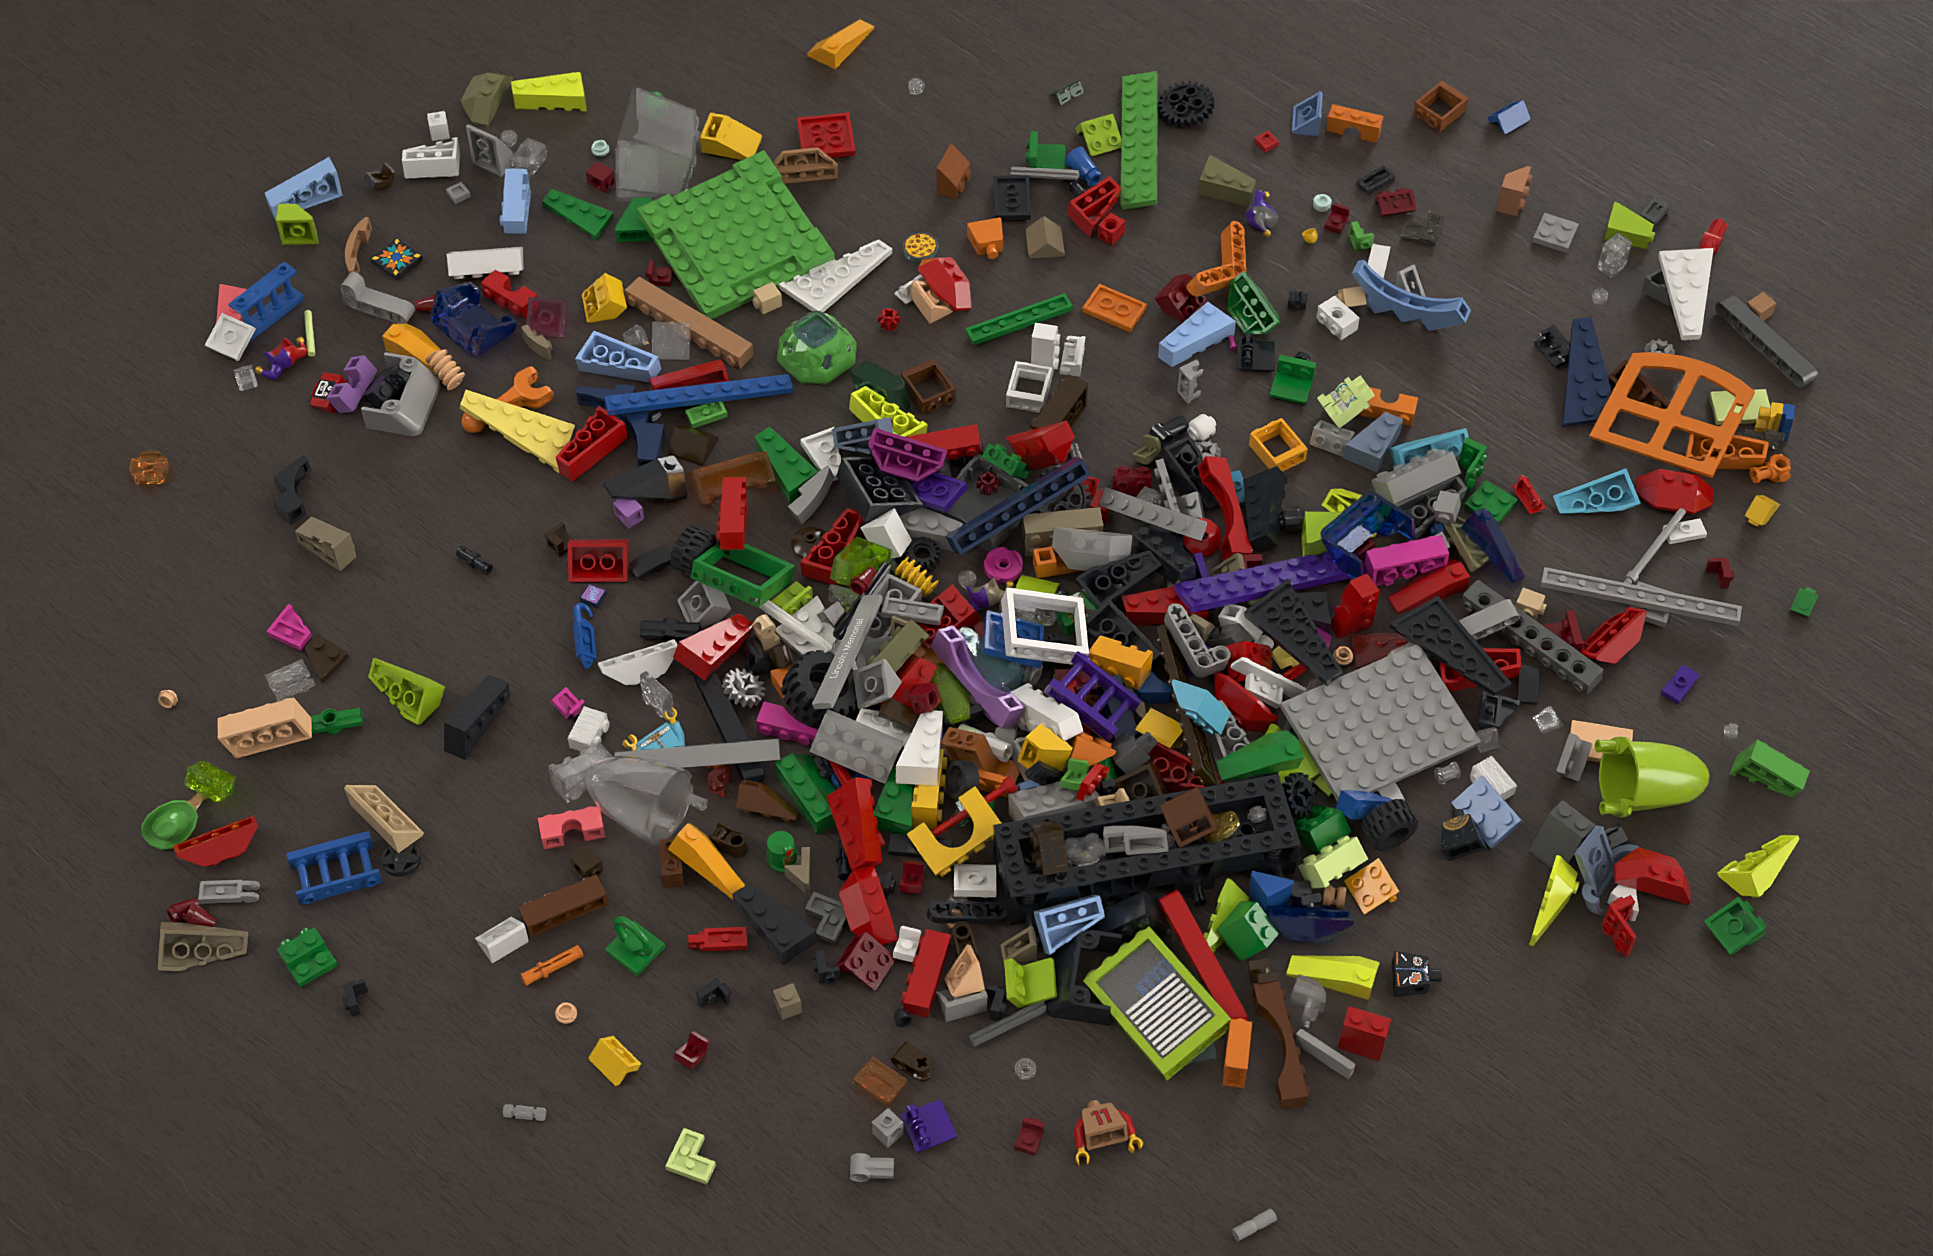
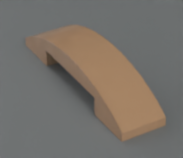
M369 217L363 218L355 226L348 238L345 248V261L349 274L350 272L359 274L360 268L356 257L360 243H368L372 229Z

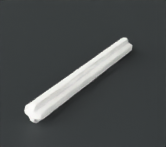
M768 600L759 607L818 649L824 650V653L834 650L832 643Z

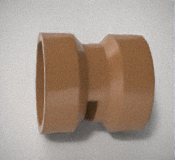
M1332 885L1324 887L1322 905L1330 906L1332 904L1338 908H1344L1346 887L1333 888Z

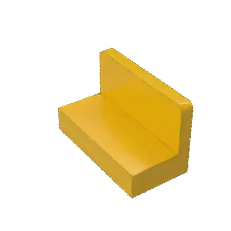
M614 1036L600 1038L589 1056V1060L615 1086L620 1085L627 1073L638 1071L641 1063Z

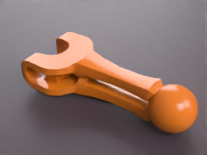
M531 366L518 372L514 378V386L496 400L518 407L525 406L537 409L553 399L554 392L549 386L538 389L530 386L537 380L538 376L536 369ZM466 412L461 419L463 428L469 433H478L487 425L482 420L478 421Z

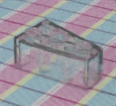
M601 743L579 752L580 756L573 759L570 757L565 758L562 764L555 766L553 763L548 766L552 786L566 803L579 798L583 792L595 787L599 781L611 776L616 770L615 758Z

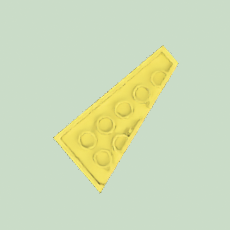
M469 390L465 391L460 404L461 410L478 421L482 420L489 425L490 429L499 431L504 435V438L525 452L534 454L539 458V461L544 464L548 463L554 467L553 470L559 473L555 457L570 441L575 427L574 424Z

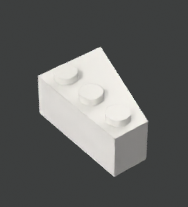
M458 137L452 138L453 141L443 144L442 141L436 142L435 146L427 148L423 145L403 150L402 164L405 178L459 176L460 149Z

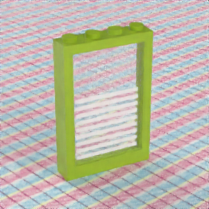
M1150 927L1140 930L1131 942L1124 943L1115 955L1107 957L1098 969L1090 971L1083 980L1087 989L1101 1005L1111 1006L1110 1015L1166 1080H1169L1229 1030L1231 1018Z

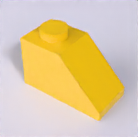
M1757 495L1745 516L1749 518L1748 522L1755 526H1759V524L1765 525L1779 508L1780 504L1765 495Z

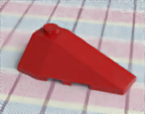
M1448 559L1447 565L1426 573H1420L1391 595L1388 600L1398 615L1415 609L1436 596L1443 599L1466 591L1470 575L1460 561Z

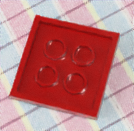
M849 112L797 118L801 149L818 147L830 158L856 155Z

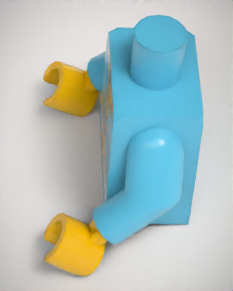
M671 708L673 717H668L666 711L663 714L664 718L670 721V724L666 722L638 742L634 735H629L628 737L632 741V745L627 740H624L623 746L627 749L631 748L632 751L685 746L684 732L679 721L675 719L677 716L676 709ZM673 768V770H674L675 772H677V771H679V770L682 769V768Z

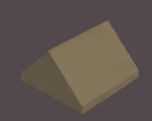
M1043 216L1025 229L1029 259L1065 256L1062 229L1059 225Z

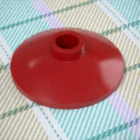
M1197 518L1208 522L1204 532L1206 540L1202 539L1200 541L1183 535V543L1191 554L1202 553L1203 557L1209 556L1218 549L1221 542V533L1217 525L1211 520Z

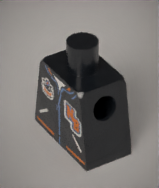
M1394 951L1392 958L1393 997L1428 993L1430 982H1441L1442 970L1429 969V958L1427 956Z

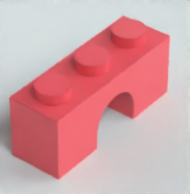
M589 806L581 810H569L561 814L545 815L538 818L544 850L564 846L563 837L567 831L572 829L580 830L584 835L585 841L605 837L599 806Z

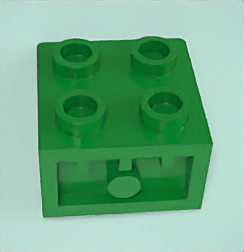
M1279 355L1270 397L1306 404L1314 379L1316 363Z
M1468 437L1463 442L1458 466L1467 470L1464 484L1467 487L1466 492L1468 489H1473L1476 477L1482 475L1485 468L1483 465L1488 457L1485 455L1487 447Z

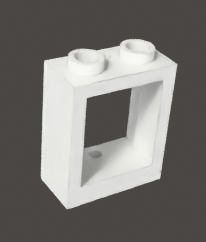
M1016 361L1006 394V407L1039 413L1042 406L1046 403L1052 381V367ZM1019 377L1043 381L1042 394L1036 395L1015 391Z

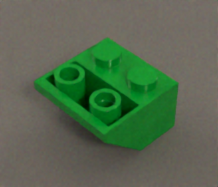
M1322 805L1314 806L1312 813H1308V816L1297 817L1294 820L1299 840L1308 850L1320 853L1322 848L1334 844L1338 839L1351 832L1342 810Z

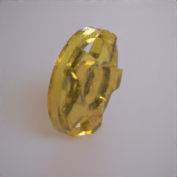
M1233 811L1214 814L1218 829L1211 832V836L1205 835L1203 837L1210 842L1220 841L1229 837L1237 830L1240 824L1239 818Z

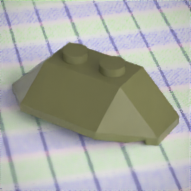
M485 73L472 78L460 100L472 124L484 127L489 126L511 85V81H513L512 76L499 73Z

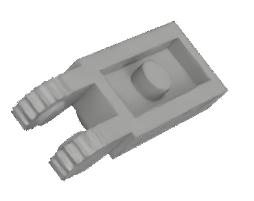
M242 880L201 881L198 901L199 904L256 902L259 900V895L254 892H243V889L246 891H257L260 889V883Z

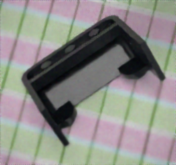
M1085 930L1056 949L1054 967L1057 997L1047 1000V1012L1051 1017L1109 1026L1111 1006L1090 1003L1091 995L1089 990L1083 986L1075 985L1080 950L1116 954L1121 947L1122 934Z

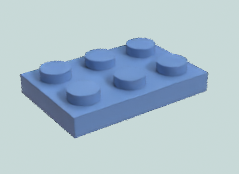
M1483 776L1479 777L1451 802L1456 809H1462L1464 814H1470L1479 827L1483 840L1491 849L1523 822Z

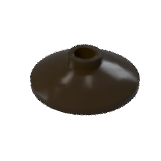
M805 527L798 530L793 535L791 541L793 551L799 557L806 558L810 554V550L814 545L817 546L826 532L818 527Z

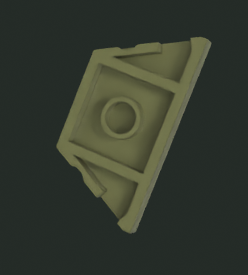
M1457 517L1455 524L1443 523L1471 572L1483 566L1495 556L1494 551L1478 525L1467 522L1460 517Z

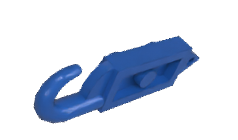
M577 603L573 609L576 657L580 658L587 670L597 659L594 627L586 619L582 618L581 609L585 610L590 618H593V613L586 604Z

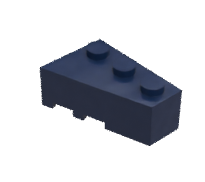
M1120 675L1112 677L1123 686ZM1097 683L1096 695L1100 699L1106 689ZM1112 696L1104 705V711L1101 715L1109 719L1122 702L1115 696ZM1128 708L1115 724L1118 731L1111 739V743L1123 732L1129 737L1133 735L1136 739L1141 737V733L1135 730L1137 725L1134 720L1133 711Z

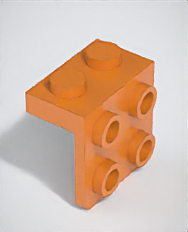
M996 759L999 765L994 773L978 769V789L991 793L1000 787L1003 779L1008 776L1016 784L1020 771L1015 762L1010 759L1007 762ZM1004 793L1001 796L1009 798V794L1011 793Z

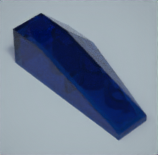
M1485 508L1474 511L1461 528L1512 583L1523 579L1525 575L1491 512Z

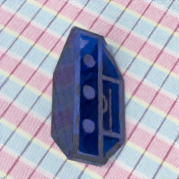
M1302 905L1267 906L1270 922L1288 940L1295 942H1331L1354 924L1351 910L1343 911L1338 908L1322 906L1302 908Z

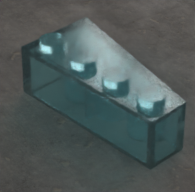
M967 626L958 630L965 638L973 663L988 683L1006 693H1010L1021 686L1027 670L1016 662L983 654L982 637Z

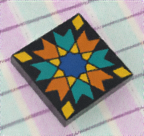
M398 238L371 258V262L396 280L423 260L420 253Z

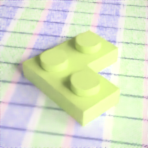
M683 1128L666 1164V1170L707 1185L716 1163L697 1155L705 1139L704 1135Z

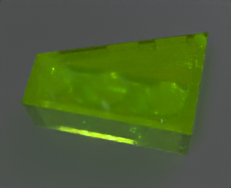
M856 537L834 558L830 579L842 585H850L851 579L868 566L873 567L877 571L882 562L886 561L890 564L892 549Z

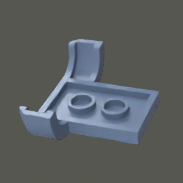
M1597 825L1587 835L1581 846L1577 848L1574 855L1585 882L1582 888V895L1586 906L1591 912L1604 915L1603 909H1600L1599 897L1614 879V864L1639 846L1627 844L1611 850L1604 828Z

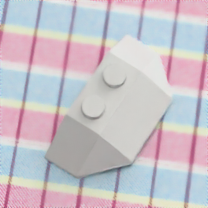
M673 639L599 662L598 666L603 674L625 685H636L642 680L656 679L661 674H665L674 659L673 655L678 644Z

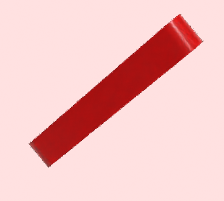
M1175 890L1158 899L1165 916L1208 994L1231 1019H1245L1247 1021L1248 1016L1180 892Z

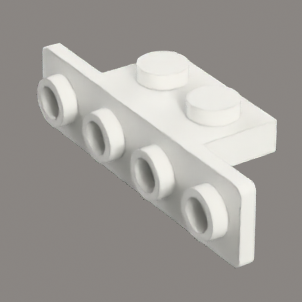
M1241 657L1231 664L1232 669L1246 675L1245 689L1260 701L1274 708L1280 707L1283 694L1293 698L1306 692L1305 687L1268 670L1264 666L1252 662L1248 658Z

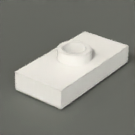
M1701 519L1683 521L1676 525L1667 537V541L1669 544L1706 538L1707 532Z

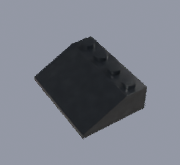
M845 457L841 459L836 477L864 524H868L893 508L898 516H902L922 507L923 504L909 481L881 472L874 457Z

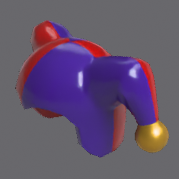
M283 338L280 345L273 351L263 352V355L271 364L270 370H264L261 366H257L255 372L271 380H276L284 369L291 367L297 359L308 354L304 338H297L299 347H295L287 338Z

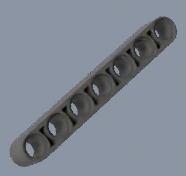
M1730 295L1716 303L1715 309L1718 315L1797 387L1802 388L1817 379L1818 373L1816 369L1736 296Z

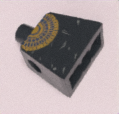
M1462 809L1453 810L1452 819L1442 823L1441 850L1448 860L1451 861L1485 850L1486 845L1473 817L1470 814H1464Z

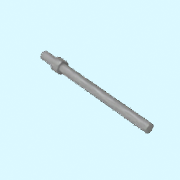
M1680 508L1634 569L1627 573L1623 583L1635 584L1639 579L1638 575L1685 515L1686 511Z

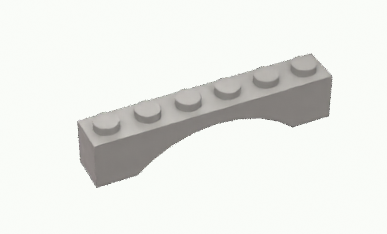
M1106 487L1099 506L1202 541L1208 523Z

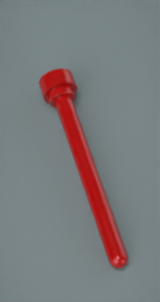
M1010 776L1003 779L1000 787L983 797L988 804L1004 793L1012 794L1018 790ZM964 809L930 832L934 837H937L969 815Z

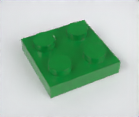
M1485 480L1464 503L1463 508L1496 527L1517 504L1518 499Z

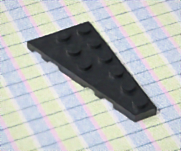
M1286 579L1244 611L1245 618L1326 686L1342 675L1340 666L1333 654L1328 650L1323 637L1318 633L1316 625L1306 608L1301 604L1296 591L1294 592L1289 579Z

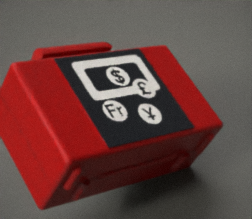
M323 372L320 381L316 383L310 396L312 399L309 405L312 408L333 414L336 409L326 398L335 384L348 383V381L341 375Z

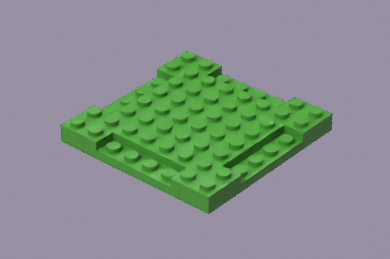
M764 150L733 164V169L673 197L667 194L637 208L638 217L647 228L648 233L701 314L710 319H714L752 301L754 298L753 290L771 282L779 288V283H787L797 275L801 277L809 273L811 269L834 259L833 250L818 228L813 227L783 183L781 174Z

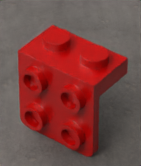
M1248 641L1226 645V648L1230 651V658L1227 663L1228 676L1238 684L1245 683L1246 675L1232 669L1231 664L1241 657L1248 658L1252 662L1272 671V653L1269 645Z
M1631 895L1614 900L1609 905L1602 922L1604 933L1612 939L1616 950L1622 953L1624 957L1630 955L1636 941L1635 933L1627 924L1635 904V900Z

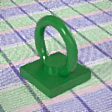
M617 916L613 920V927L618 936L605 948V953L637 977L665 949V943L634 920L631 921L626 917Z

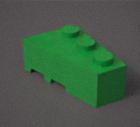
M893 765L873 814L874 817H877L876 826L879 830L907 835V833L912 831L913 784L896 783V765Z

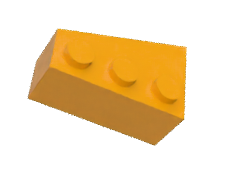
M1099 636L1089 650L1088 657L1109 676L1120 675L1122 682L1126 686L1133 687L1139 691L1151 674L1153 651L1147 650L1142 652L1137 650V646L1131 645L1129 648L1122 646L1120 641Z

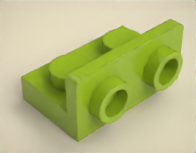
M796 581L771 602L792 616L813 599L812 588L810 586L804 588Z

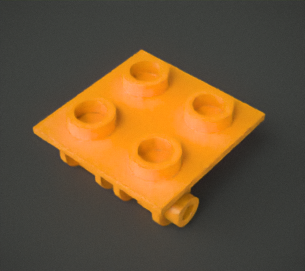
M1379 858L1344 880L1364 915L1385 901L1394 902L1397 899V893L1400 892Z

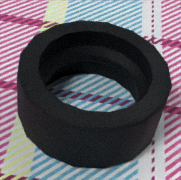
M963 760L953 761L946 775V788L949 796L953 799H958L973 787L978 789L979 772L975 763Z

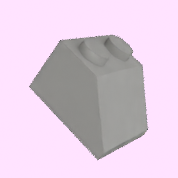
M697 580L677 599L686 622L701 623V628L720 622L731 611L724 592Z

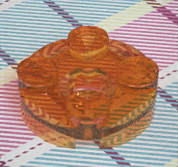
M145 451L140 453L141 456L137 459L135 457L132 459L129 470L137 485H159L165 481V477L169 473V463L166 457L162 456V453L158 451ZM149 466L153 467L151 470H145L148 469Z

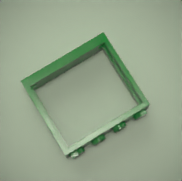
M718 542L693 561L690 576L694 580L759 608L792 582L795 565L748 544L744 545V549H728L730 552L721 550L720 542ZM726 557L771 578L763 585L758 586L712 565L721 558Z

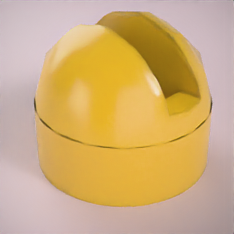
M1315 228L1308 229L1302 233L1306 243L1310 244L1317 241L1318 235Z

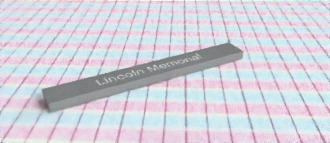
M881 594L864 595L812 703L814 709L833 708L883 600Z

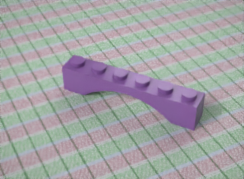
M954 626L938 629L931 644V648L1001 729L1016 725L1025 708L1013 693L998 690L983 678L971 659L965 638Z

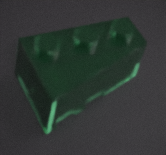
M865 360L850 371L853 384L858 390L867 386L883 396L886 402L898 405L899 410L906 412L911 408L902 377L868 360Z

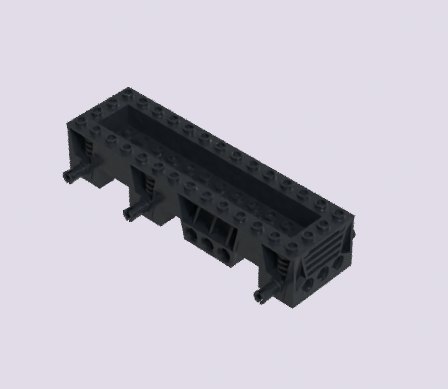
M1279 774L1199 788L1217 822L1218 829L1205 835L1209 836L1212 839L1211 841L1204 842L1199 838L1182 847H1179L1160 805L1187 791L993 825V859L1004 904L1007 908L1009 924L1026 923L1027 928L1032 926L1035 929L1034 932L1037 937L1040 935L1034 911L1090 895L1100 896L1102 907H1108L1141 892L1146 893L1148 888L1170 884L1172 892L1178 890L1180 894L1191 892L1193 905L1199 907L1198 902H1200V906H1204L1207 903L1203 890L1214 888L1217 875L1250 869L1251 871L1285 878L1284 875L1295 874L1301 844ZM1056 820L1063 830L1069 871L1044 876L1041 871L1037 870L1036 864L1032 862L1031 852H1034L1033 844H1030L1028 832L1031 831V824ZM1140 826L1165 830L1167 842L1171 847L1168 852L1133 854L1127 857L1121 856L1119 852L1106 853L1103 837L1104 827ZM1244 828H1248L1252 831V833L1249 835H1245L1241 832V830ZM1080 858H1087L1089 862L1081 864L1078 860Z

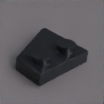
M1483 691L1480 697L1477 726L1497 731L1517 710L1520 701L1500 695L1494 697L1488 692Z

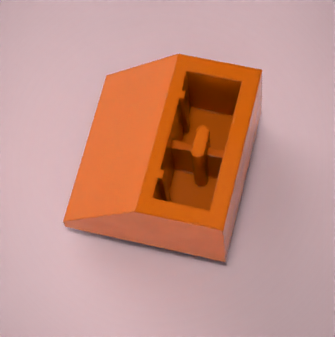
M1081 732L1066 740L1073 748L1069 759L1074 758L1088 761L1089 766L1107 759L1116 753V750L1111 748V743L1099 737H1095V740H1093V737L1085 732Z

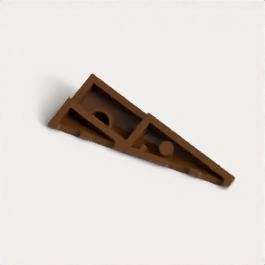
M1624 359L1607 376L1611 392H1613L1629 361L1628 359ZM1639 372L1627 395V398L1661 409H1667L1671 402L1641 372Z

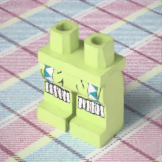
M1361 375L1353 381L1348 377L1344 380V383L1339 384L1336 390L1326 397L1324 394L1317 397L1338 428H1341L1358 415L1363 408L1366 410L1370 407L1367 401L1375 396Z

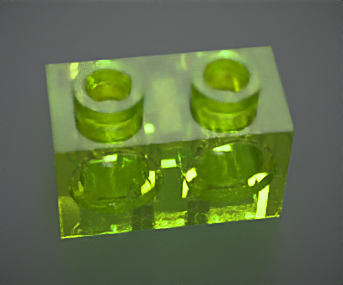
M201 760L187 767L184 786L218 802L232 795L236 776Z

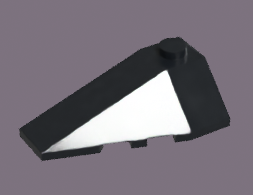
M674 456L656 459L603 483L604 488L612 499L634 500L636 497H646L647 500L664 498V501H674L687 498L688 496L683 468Z

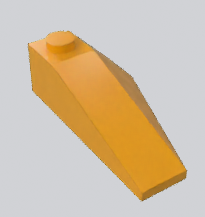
M858 20L818 42L807 53V56L836 69L869 35L874 26Z
M392 324L382 335L385 350L393 354L415 357L434 373V369H431L429 363L425 360L432 352L442 350L423 331L409 324Z
M687 823L668 848V850L732 900L733 893L745 886L710 839L691 823Z

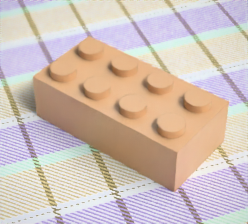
M294 697L218 718V739L235 758L312 738L311 717Z

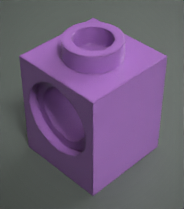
M617 499L613 503L615 515L628 529L644 519L643 507L635 499Z

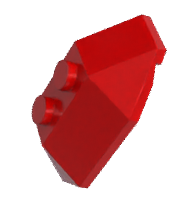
M952 257L923 259L917 270L934 294L945 303L951 305L954 311L970 310L969 280Z
M1063 421L1007 436L1006 440L1012 452L1022 457L1021 461L1034 471L1064 463L1075 436L1068 422Z
M1658 469L1636 479L1635 491L1637 496L1641 497L1653 508L1675 512L1682 508L1688 514H1695L1713 505L1714 489L1699 475Z
M1629 607L1625 609V612L1616 614L1606 620L1583 642L1581 654L1587 658L1616 664L1640 641L1646 610Z
M1218 671L1214 673V697L1218 701L1222 700L1236 719L1235 723L1244 731H1267L1269 725H1277L1278 717L1274 713L1272 714L1269 708L1257 697L1229 676Z
M254 815L246 819L235 821L183 841L173 847L178 858L203 867L215 866L222 860L236 858L245 852L258 825Z
M1638 847L1614 864V883L1683 904H1691L1690 884L1676 858Z
M870 864L853 870L839 891L851 933L858 935L866 931L882 946L897 942V934L874 865Z

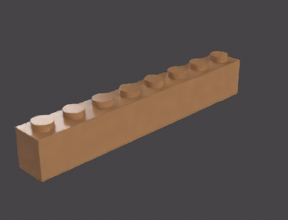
M638 277L625 289L626 302L630 306L638 308L645 315L653 317L657 322L663 323L672 331L678 332L687 340L698 344L700 348L706 349L715 357L723 359L730 366L740 370L754 356L752 343L643 278Z

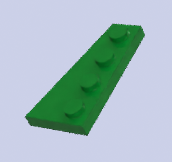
M553 189L542 200L544 207L558 216H563L571 225L575 224L579 227L580 231L583 233L587 232L595 241L614 217L612 211Z

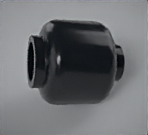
M1299 506L1284 509L1282 517L1279 518L1280 527L1285 528L1287 533L1302 531L1305 509L1302 510Z

